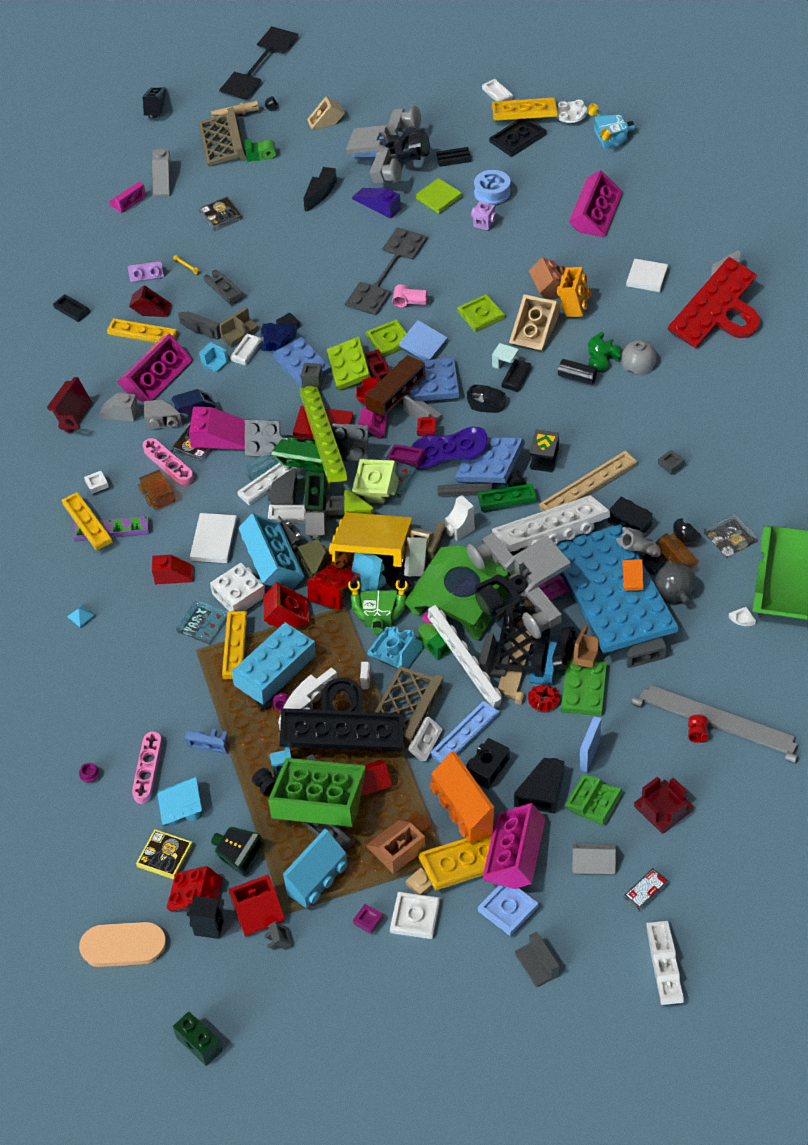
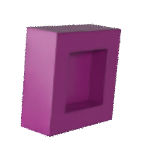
M364 904L353 919V924L372 934L383 919V913Z

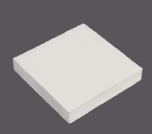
M634 259L626 286L660 292L668 264Z
M398 892L390 933L433 939L440 898Z

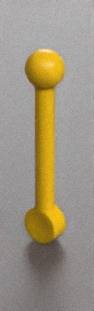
M178 255L173 256L174 261L185 265L196 275L199 273L197 267L194 268L184 262Z

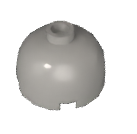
M644 340L629 342L624 347L621 355L622 367L627 372L628 370L634 372V375L650 373L657 364L656 350L649 342Z

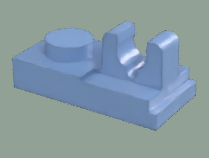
M212 729L210 736L201 731H187L185 740L188 747L225 754L228 751L226 746L228 734L226 731H223L222 736L219 738L216 737V729Z

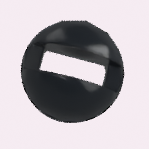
M273 96L265 101V107L268 110L278 108V104Z

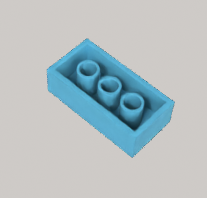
M252 513L238 529L254 562V567L258 571L261 582L265 585L273 586L277 581L293 590L305 576L280 522Z
M285 622L232 670L234 686L264 705L316 656L315 641Z

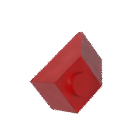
M172 554L152 556V574L155 585L193 582V565Z

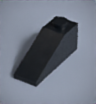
M166 87L150 88L142 96L144 116L157 118L162 113Z

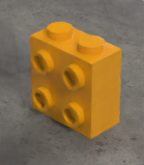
M567 267L564 275L561 276L560 286L557 287V295L561 298V308L564 310L566 317L583 316L585 309H587V302L591 297V288L588 287L587 274L584 273L583 267Z

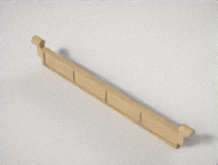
M530 599L524 600L523 606L535 607ZM523 620L517 623L521 628L525 626ZM520 634L514 639L520 643L526 638ZM529 642L523 648L529 651L532 644ZM518 649L512 655L516 659L523 655V653ZM528 658L521 661L520 664L526 665ZM507 671L506 676L500 679L498 690L504 693V697L515 699L514 702L520 705L523 702L524 693L518 692L524 672Z

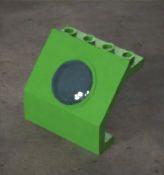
M462 545L441 547L406 598L405 604L414 615H420L426 606L432 607L436 605L445 615L459 621L474 640L480 639L493 617H487L479 607L475 598V585L498 574L504 576L507 580H509L510 576L502 565L496 564L492 560L484 564V569H477L469 559L466 547ZM497 584L493 585L502 601H504L508 592Z

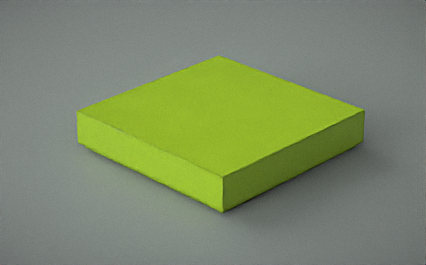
M439 178L415 194V199L438 214L462 197V192Z
M487 294L457 307V312L474 332H478L505 319V314Z
M397 319L366 331V337L376 350L379 349L382 357L403 349L399 346V343L407 333Z

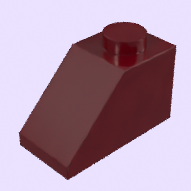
M144 285L132 294L129 307L142 316L167 317L172 303Z

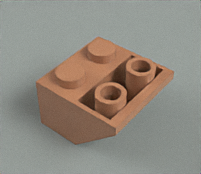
M542 257L529 270V273L539 294L551 300L560 298L557 295V287L560 286L561 276L564 275L566 268L562 265H557L551 259L548 260Z
M400 820L366 844V847L393 874L417 857L420 852L426 850L425 836L412 823Z

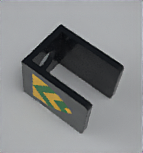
M535 430L530 449V455H532L530 469L545 472L554 471L559 451L558 432Z

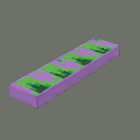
M148 515L99 520L110 537L149 534ZM75 522L74 540H88Z

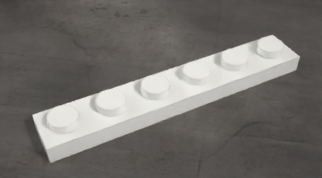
M436 605L430 607L427 617L488 704L495 709L498 708L502 698L500 691L492 686L488 674L482 672L478 660L475 656L470 655L466 643L458 638L454 626L448 624L445 613L439 610Z

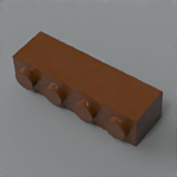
M409 355L399 361L382 380L378 381L376 386L366 393V409L384 417L425 377V362Z

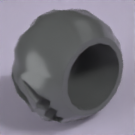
M675 562L665 565L658 571L654 584L664 602L671 604L683 602L684 605L690 603L689 597L692 596L696 588L697 579L694 571L686 564Z

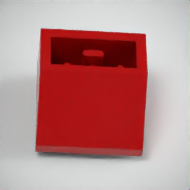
M269 874L228 889L231 903L245 937L269 928L268 925L275 921L280 924L285 922Z

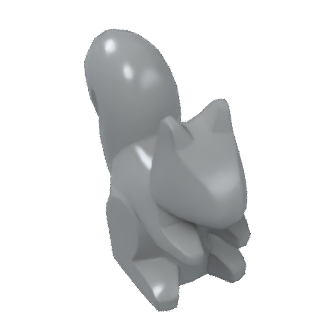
M623 527L622 537L616 539L625 550L639 551L656 558L661 556L662 551L655 542L646 540L647 534L639 530Z

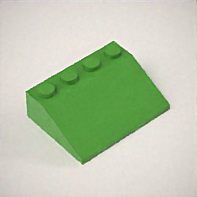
M286 758L268 799L271 818L352 827L358 813L366 766Z

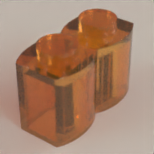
M159 469L139 477L140 484H138V488L141 494L145 493L148 506L152 505L157 510L175 502L174 493Z

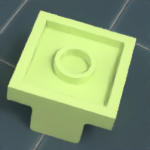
M360 459L352 492L357 496H363L367 503L384 504V497H389V494L396 495L399 482L395 474L396 462Z

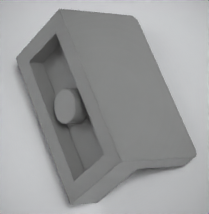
M407 395L403 397L404 411L416 420H418V417L436 418V422L442 419V414L425 402L414 401Z
M573 843V873L615 874V844Z

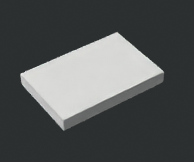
M200 513L190 553V561L228 563L237 516Z

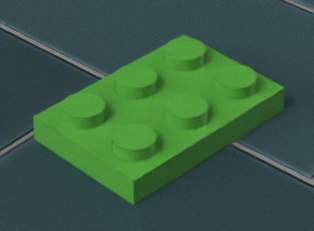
M571 659L565 672L561 713L602 716L607 662L596 661L593 668L574 665V659Z

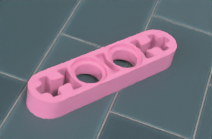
M150 438L143 442L145 455L178 484L188 486L193 482L192 470L159 441ZM160 455L167 456L165 459H158ZM171 465H178L176 469L169 468Z
M154 731L147 733L143 738L132 794L135 802L139 804H145L151 800L162 749V739L160 734ZM152 740H156L153 742V749H151L150 743ZM151 755L155 757L151 762L144 761L146 756ZM143 773L151 774L148 779L140 778ZM142 786H144L145 793L139 796L142 792Z

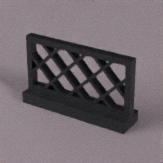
M519 606L513 610V612H518L520 616L513 619L516 623L515 628L517 631L511 635L504 626L506 616H504L494 666L495 670L534 673L535 677H543L551 629L548 628L541 632V638L529 636L525 632L527 631L526 627L521 628L517 623L523 620L522 616L525 612L530 615L536 613L535 607ZM522 634L526 639L518 643L514 638ZM511 641L515 646L507 650L503 645ZM530 642L534 648L526 651L523 646ZM519 649L523 655L515 659L512 653ZM507 655L512 660L508 664H500L501 659ZM528 658L531 661V666L521 665L520 662Z

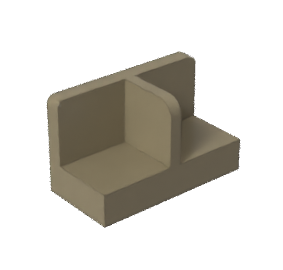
M246 307L219 324L221 339L231 347L240 343L247 333L252 335L259 330V326L250 319L249 311Z

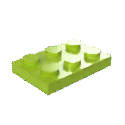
M359 336L327 349L338 391L371 377Z

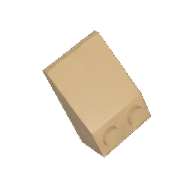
M524 294L509 344L543 351L561 308L558 302Z

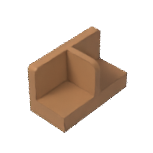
M584 625L575 642L573 664L593 668L601 651L599 638L587 635L588 626Z

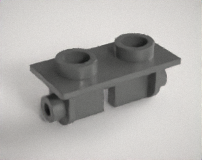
M278 516L281 520V527L295 553L298 551V546L304 545L302 542L304 538L298 531L294 532L292 530L294 525L288 519L284 521Z

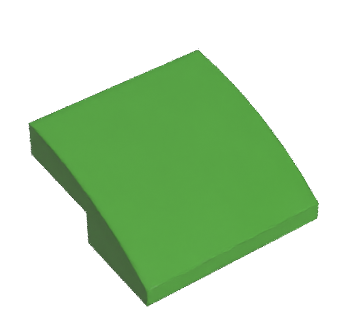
M583 774L564 806L569 811L585 819L605 825L623 792L621 788L603 784L600 778Z

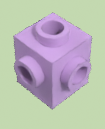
M479 201L471 212L473 227L489 231L497 216L495 205Z

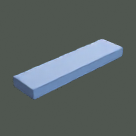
M483 701L430 752V756L441 763L452 751L459 755L499 716V711Z

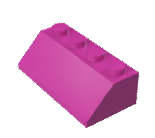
M602 170L597 171L586 178L569 223L580 233L604 237L623 191Z
M169 333L161 337L117 380V383L127 394H135L136 399L142 402L152 401L192 361V358Z
M532 803L497 813L482 877L484 881L512 889L532 884L545 823L544 816Z

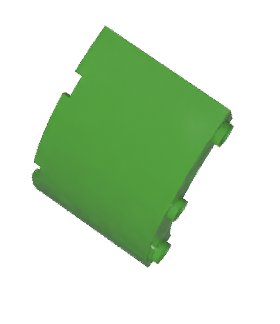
M764 525L760 553L764 555L763 560H759L752 612L808 620V530Z

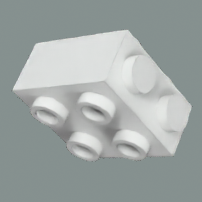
M239 563L210 582L213 596L228 611H245L261 601L265 595V584L254 576L249 567L246 568L242 563Z

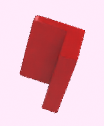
M382 759L363 765L366 766L361 796L392 786L386 763Z

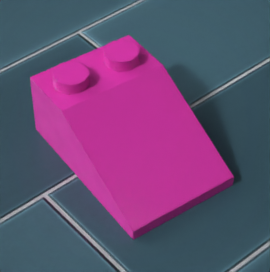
M193 407L189 430L191 448L245 449V420L212 407Z

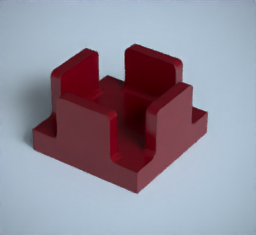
M656 777L642 788V796L634 802V807L662 834L691 813L694 808L687 800V790L675 778L670 779L668 783L665 779L661 782V779Z

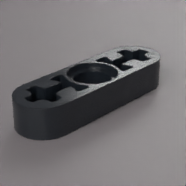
M573 626L565 627L561 630L552 656L553 667L556 671L568 669L577 640V632Z

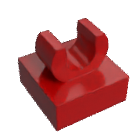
M418 417L417 436L435 435L436 418Z

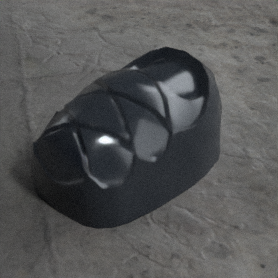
M475 384L470 386L467 391V401L472 410L499 413L505 407L506 395L501 390L493 387Z

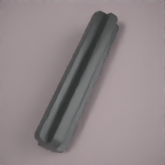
M492 484L439 485L437 490L438 496L478 495V492L492 490Z

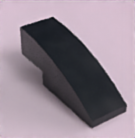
M323 167L319 177H312L303 198L305 211L311 210L329 195L337 182L336 168Z

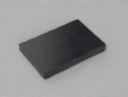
M529 118L518 119L491 136L489 142L510 157H513L547 135V130Z

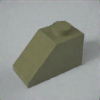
M319 539L297 547L299 559L310 578L326 568V556L329 553L326 546L322 545Z

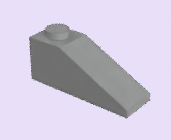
M169 149L153 150V197L170 196L172 163Z

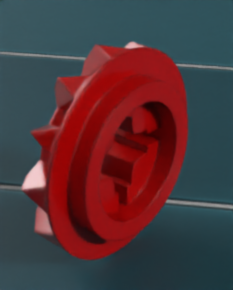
M540 683L539 686H533L532 690L529 691L528 702L535 710L548 712L558 706L560 693L556 687ZM547 693V697L541 702V696Z

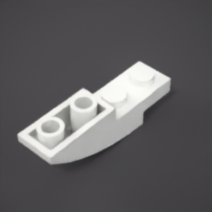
M331 667L317 679L310 675L294 690L283 708L313 710L312 703L320 700L325 685L337 678V672ZM280 714V718H279V721H278V722H279V728H280L281 714Z

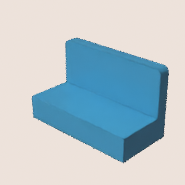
M550 642L543 677H535L534 673H530L529 683L553 685L555 669L552 663V656L557 642Z

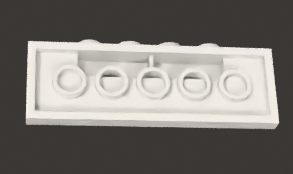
M589 495L491 530L510 552L517 551L520 548L526 549L546 536H549L556 545L562 540H572L579 534H589L594 530L595 522H601L603 519L610 517V511Z

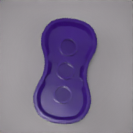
M468 427L447 436L431 435L422 437L415 441L411 447L425 449L427 454L418 468L429 469L450 460H473L480 457L486 449L488 437L483 428Z

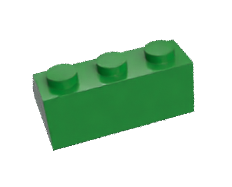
M295 438L281 439L272 451L271 455L281 465L324 471L316 443L306 440L304 443L299 442Z

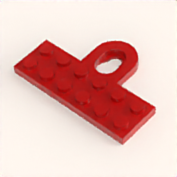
M728 257L670 323L667 330L695 349L716 325L737 338L752 336L758 329L759 315L752 307L739 298L756 280L757 274L731 257ZM729 311L739 312L742 319L746 321V325L739 326L734 324L727 318L726 313Z

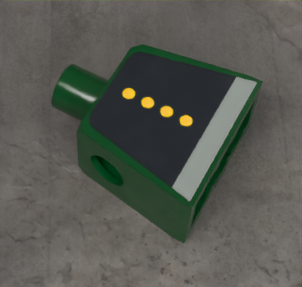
M229 827L224 835L215 833L211 839V843L217 846L215 853L220 860L242 876H246L265 845L259 833L235 827Z

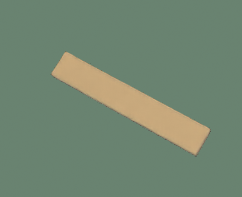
M625 450L541 502L539 508L542 511H546L589 496L637 466V460Z

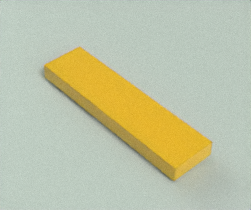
M115 318L112 319L107 329L108 335L154 343L169 333L175 339L178 335L177 329Z
M78 492L61 500L63 506L96 551L113 543L110 535Z
M227 611L222 669L223 679H233L232 670L244 660L247 611Z

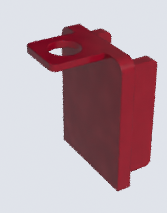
M73 377L71 381H65L47 406V409L53 411L59 421V429H63L66 433H72L74 429L81 428L79 422L93 402L79 378Z

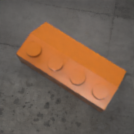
M452 751L432 772L429 785L431 792L439 798L442 808H446L451 821L455 822L459 827L460 834L466 837L471 844L492 836L494 806L456 752Z

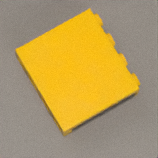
M345 512L343 519L339 521V527L336 528V535H333V541L329 546L332 562L336 561L339 551L394 555L393 566L401 567L406 554L407 537H410L412 530V517Z

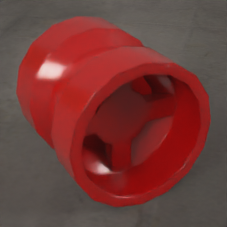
M704 715L690 716L688 718V727L690 728L688 730V739L695 743L707 741L708 718Z

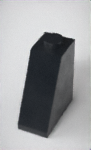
M543 758L515 791L514 807L532 803L538 811L555 814L564 775V761L557 758Z

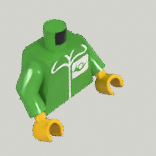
M357 580L358 587L355 589L351 588L349 581L348 588L352 591V610L359 620L364 621L365 627H372V633L381 634L383 627H391L393 621L397 620L404 612L406 600L404 592L409 587L406 581L405 587L402 589L399 588L400 580L396 582V588L399 590L398 594L397 591H360V594H358L360 588L359 581Z

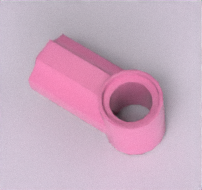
M397 285L394 289L392 303L399 308L405 307L407 304L426 305L427 290L409 289L406 285Z

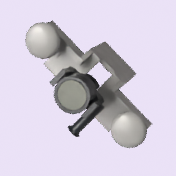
M412 105L410 111L406 112L404 108L393 109L388 125L354 128L346 152L348 155L377 152L370 170L373 183L391 180L397 183L402 176V168L398 160H421V157L428 156L430 151L428 135L424 129L417 131L421 124L419 108L416 105ZM405 127H413L415 129L411 133L403 134L401 137L398 134V131L403 132ZM379 137H384V140L386 142L385 146H383L382 141L379 140ZM408 143L409 150L403 152L405 145Z
M494 533L484 537L482 545L476 548L471 544L467 545L468 557L477 569H484V564L493 559L496 564L500 563L506 572L508 571L511 574L509 580L498 574L475 585L476 601L487 617L492 618L496 616L497 621L506 616L505 628L513 629L516 625L513 620V610L520 606V600L530 599L535 605L536 614L531 616L525 612L522 619L526 629L534 638H541V632L561 623V613L538 586L571 567V562L549 536L544 537L514 556ZM523 566H526L532 573L528 576V581L523 576ZM497 584L504 588L510 595L512 603L504 606L499 593L493 585Z

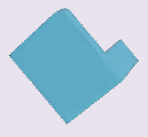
M212 342L199 352L201 365L215 372H219L229 362L227 351Z
M285 747L284 751L270 753L274 776L279 775L285 759L291 758L289 747Z

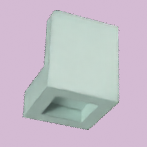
M499 343L492 354V367L499 369L503 361L512 363L514 359L519 360V349Z

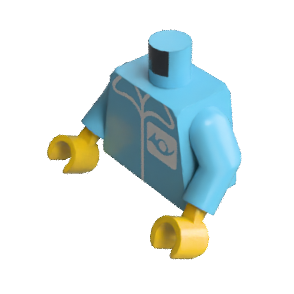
M591 103L588 107L589 115H595L594 130L603 148L619 146L626 142L628 132L635 130L634 122H624L619 114L606 115L598 110L599 107L596 104Z

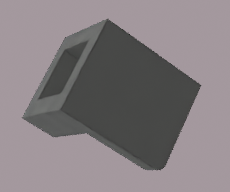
M304 363L301 372L302 388L313 386L317 387L318 391L321 390L323 382L322 364Z

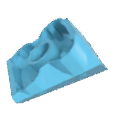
M354 553L352 571L360 575L358 581L360 583L359 589L362 591H379L381 587L386 585V579L382 574L385 570L382 563L383 560L375 554ZM357 581L353 583L356 587H358Z
M386 626L368 650L367 655L397 668L399 666L408 668L418 653L422 651L423 641L418 640L412 630L399 632L397 627Z
M197 777L157 791L162 825H175L182 818H186L188 821H195L201 816V811L203 810Z

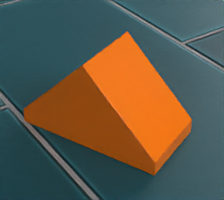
M642 559L622 560L624 591L643 590Z

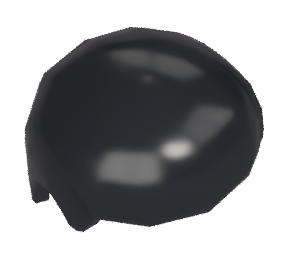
M683 518L677 519L673 524L674 535L681 543L691 545L702 537L691 524H685Z

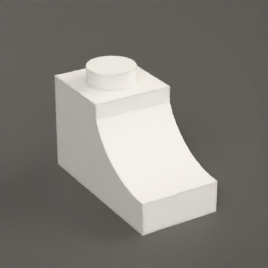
M462 495L456 498L452 512L445 518L446 533L456 541H459L475 530L474 506Z

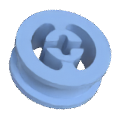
M486 170L479 173L474 179V194L478 201L497 205L505 202L510 197V178L506 173L499 170Z

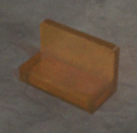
M666 533L661 536L657 545L671 563H683L690 568L698 562V559L674 533L671 535Z

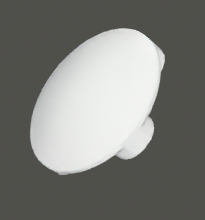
M582 100L562 101L558 104V116L556 117L562 122L575 123L584 119L588 110Z

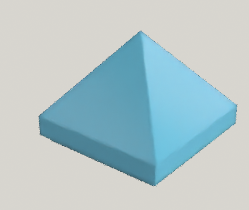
M81 605L67 617L81 628L95 615Z

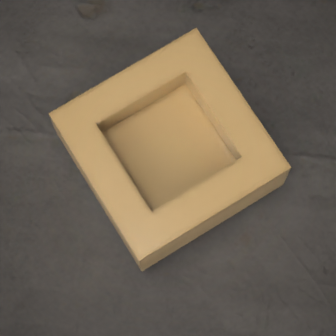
M422 868L406 880V886L418 895H425L433 888L427 873Z

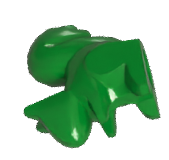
M603 332L598 333L588 342V351L591 356L589 358V365L596 367L598 372L608 368V356L617 362L620 361L619 357H621V346L613 345V339L605 342L603 340Z

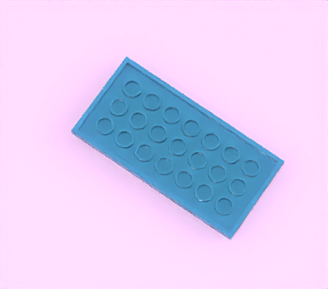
M621 524L577 536L572 540H563L556 544L571 562V567L561 573L592 633L599 638V646L603 653L678 632L677 623L643 563V590L624 591L622 560L641 559L636 551L625 550L616 541L617 538H621L623 535Z

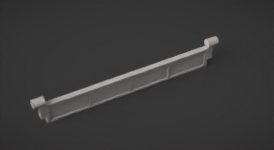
M652 685L649 690L643 689L639 698L634 696L631 704L642 707L643 702L686 718L692 715H704L708 718V726L786 753L785 760L793 763L797 760L798 755L793 754L797 747V744L793 742L795 736Z

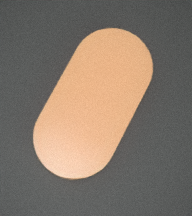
M150 922L97 925L87 930L79 943L81 956L88 964L94 967L149 964L157 960V957L160 954L162 955L166 948V938L163 930L158 925Z

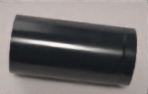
M562 359L558 368V376L593 385L598 369L593 366Z

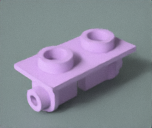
M161 261L128 266L130 282L164 277Z

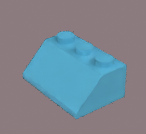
M324 829L283 873L287 895L306 909L319 899L321 892L332 885L334 878L339 873H342L348 864L346 852L328 830Z

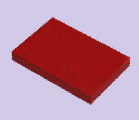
M300 406L293 429V436L314 439L304 406ZM325 408L331 429L332 423H352L353 411Z

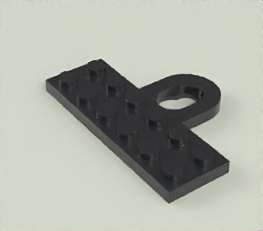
M335 678L329 681L323 689L322 710L281 708L279 747L403 752V713L363 712V691L360 685L349 678ZM340 691L347 692L349 699L352 701V706L348 710L341 711L333 706V700Z

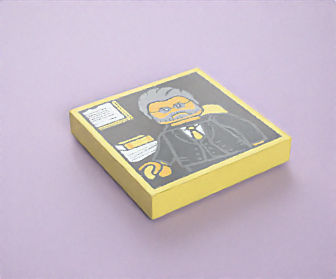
M154 829L136 865L138 868L174 879L185 862L193 844L191 841Z

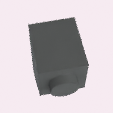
M292 468L272 482L271 490H268V501H271V505H295L298 483L295 468Z
M659 637L632 645L627 654V668L665 659L666 645L663 638Z

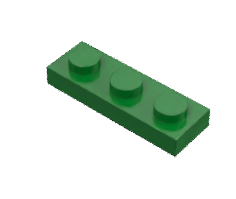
M530 483L478 492V500L481 511L536 502V494L533 484Z

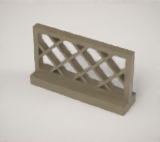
M233 107L227 108L228 113L199 122L208 167L238 157L240 161L247 160L238 118ZM227 120L224 124H220L221 121ZM211 125L209 129L204 128V126ZM216 127L220 128L217 132L213 131ZM224 130H228L226 135L222 134ZM210 134L214 135L211 139H207ZM218 137L222 138L219 142L215 141ZM226 140L231 141L228 145L224 144ZM211 145H215V147L213 148V150H212V149H208V148H209ZM220 147L224 148L222 152H218ZM229 150L234 151V153L226 154ZM213 155L218 156L217 158L210 160L213 157Z
M399 666L375 712L384 713V706L392 704L395 710L387 713H403L411 710L412 717L403 720V743L405 748L409 747L423 719L429 717L444 689L443 676L436 674L435 677H431ZM401 674L410 676L411 680L401 683L399 678ZM425 681L429 684L427 687L419 689L417 683ZM414 684L416 690L406 693L403 687ZM401 689L403 695L393 698L391 695L392 691ZM419 695L421 700L411 704L409 698ZM406 700L408 706L398 709L396 702Z

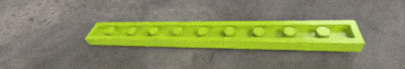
M313 386L300 388V397L328 483L347 481V473L318 388Z

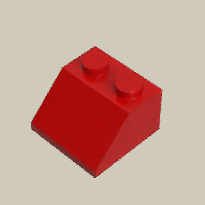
M276 581L263 596L264 621L276 628H279L285 622L292 627L308 625V598Z

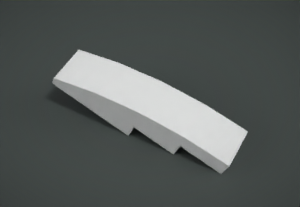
M668 921L646 923L661 1005L683 1003L676 952Z

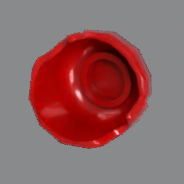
M373 377L363 379L362 386L356 387V399L360 403L366 404V393L376 386L379 380Z

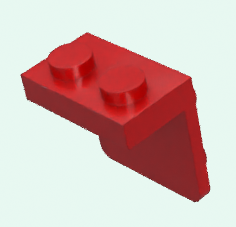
M329 565L307 580L308 601L340 610L344 607L343 590L348 587L349 581L351 585L359 580L360 575L352 570Z
M208 866L178 872L173 879L167 909L171 912L186 909L189 903L192 904L194 896L218 899L223 878Z

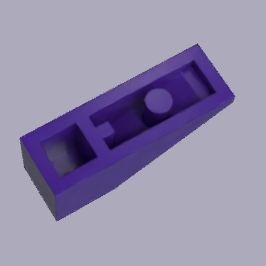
M362 188L352 196L353 200L390 219L401 210L400 194L388 188Z

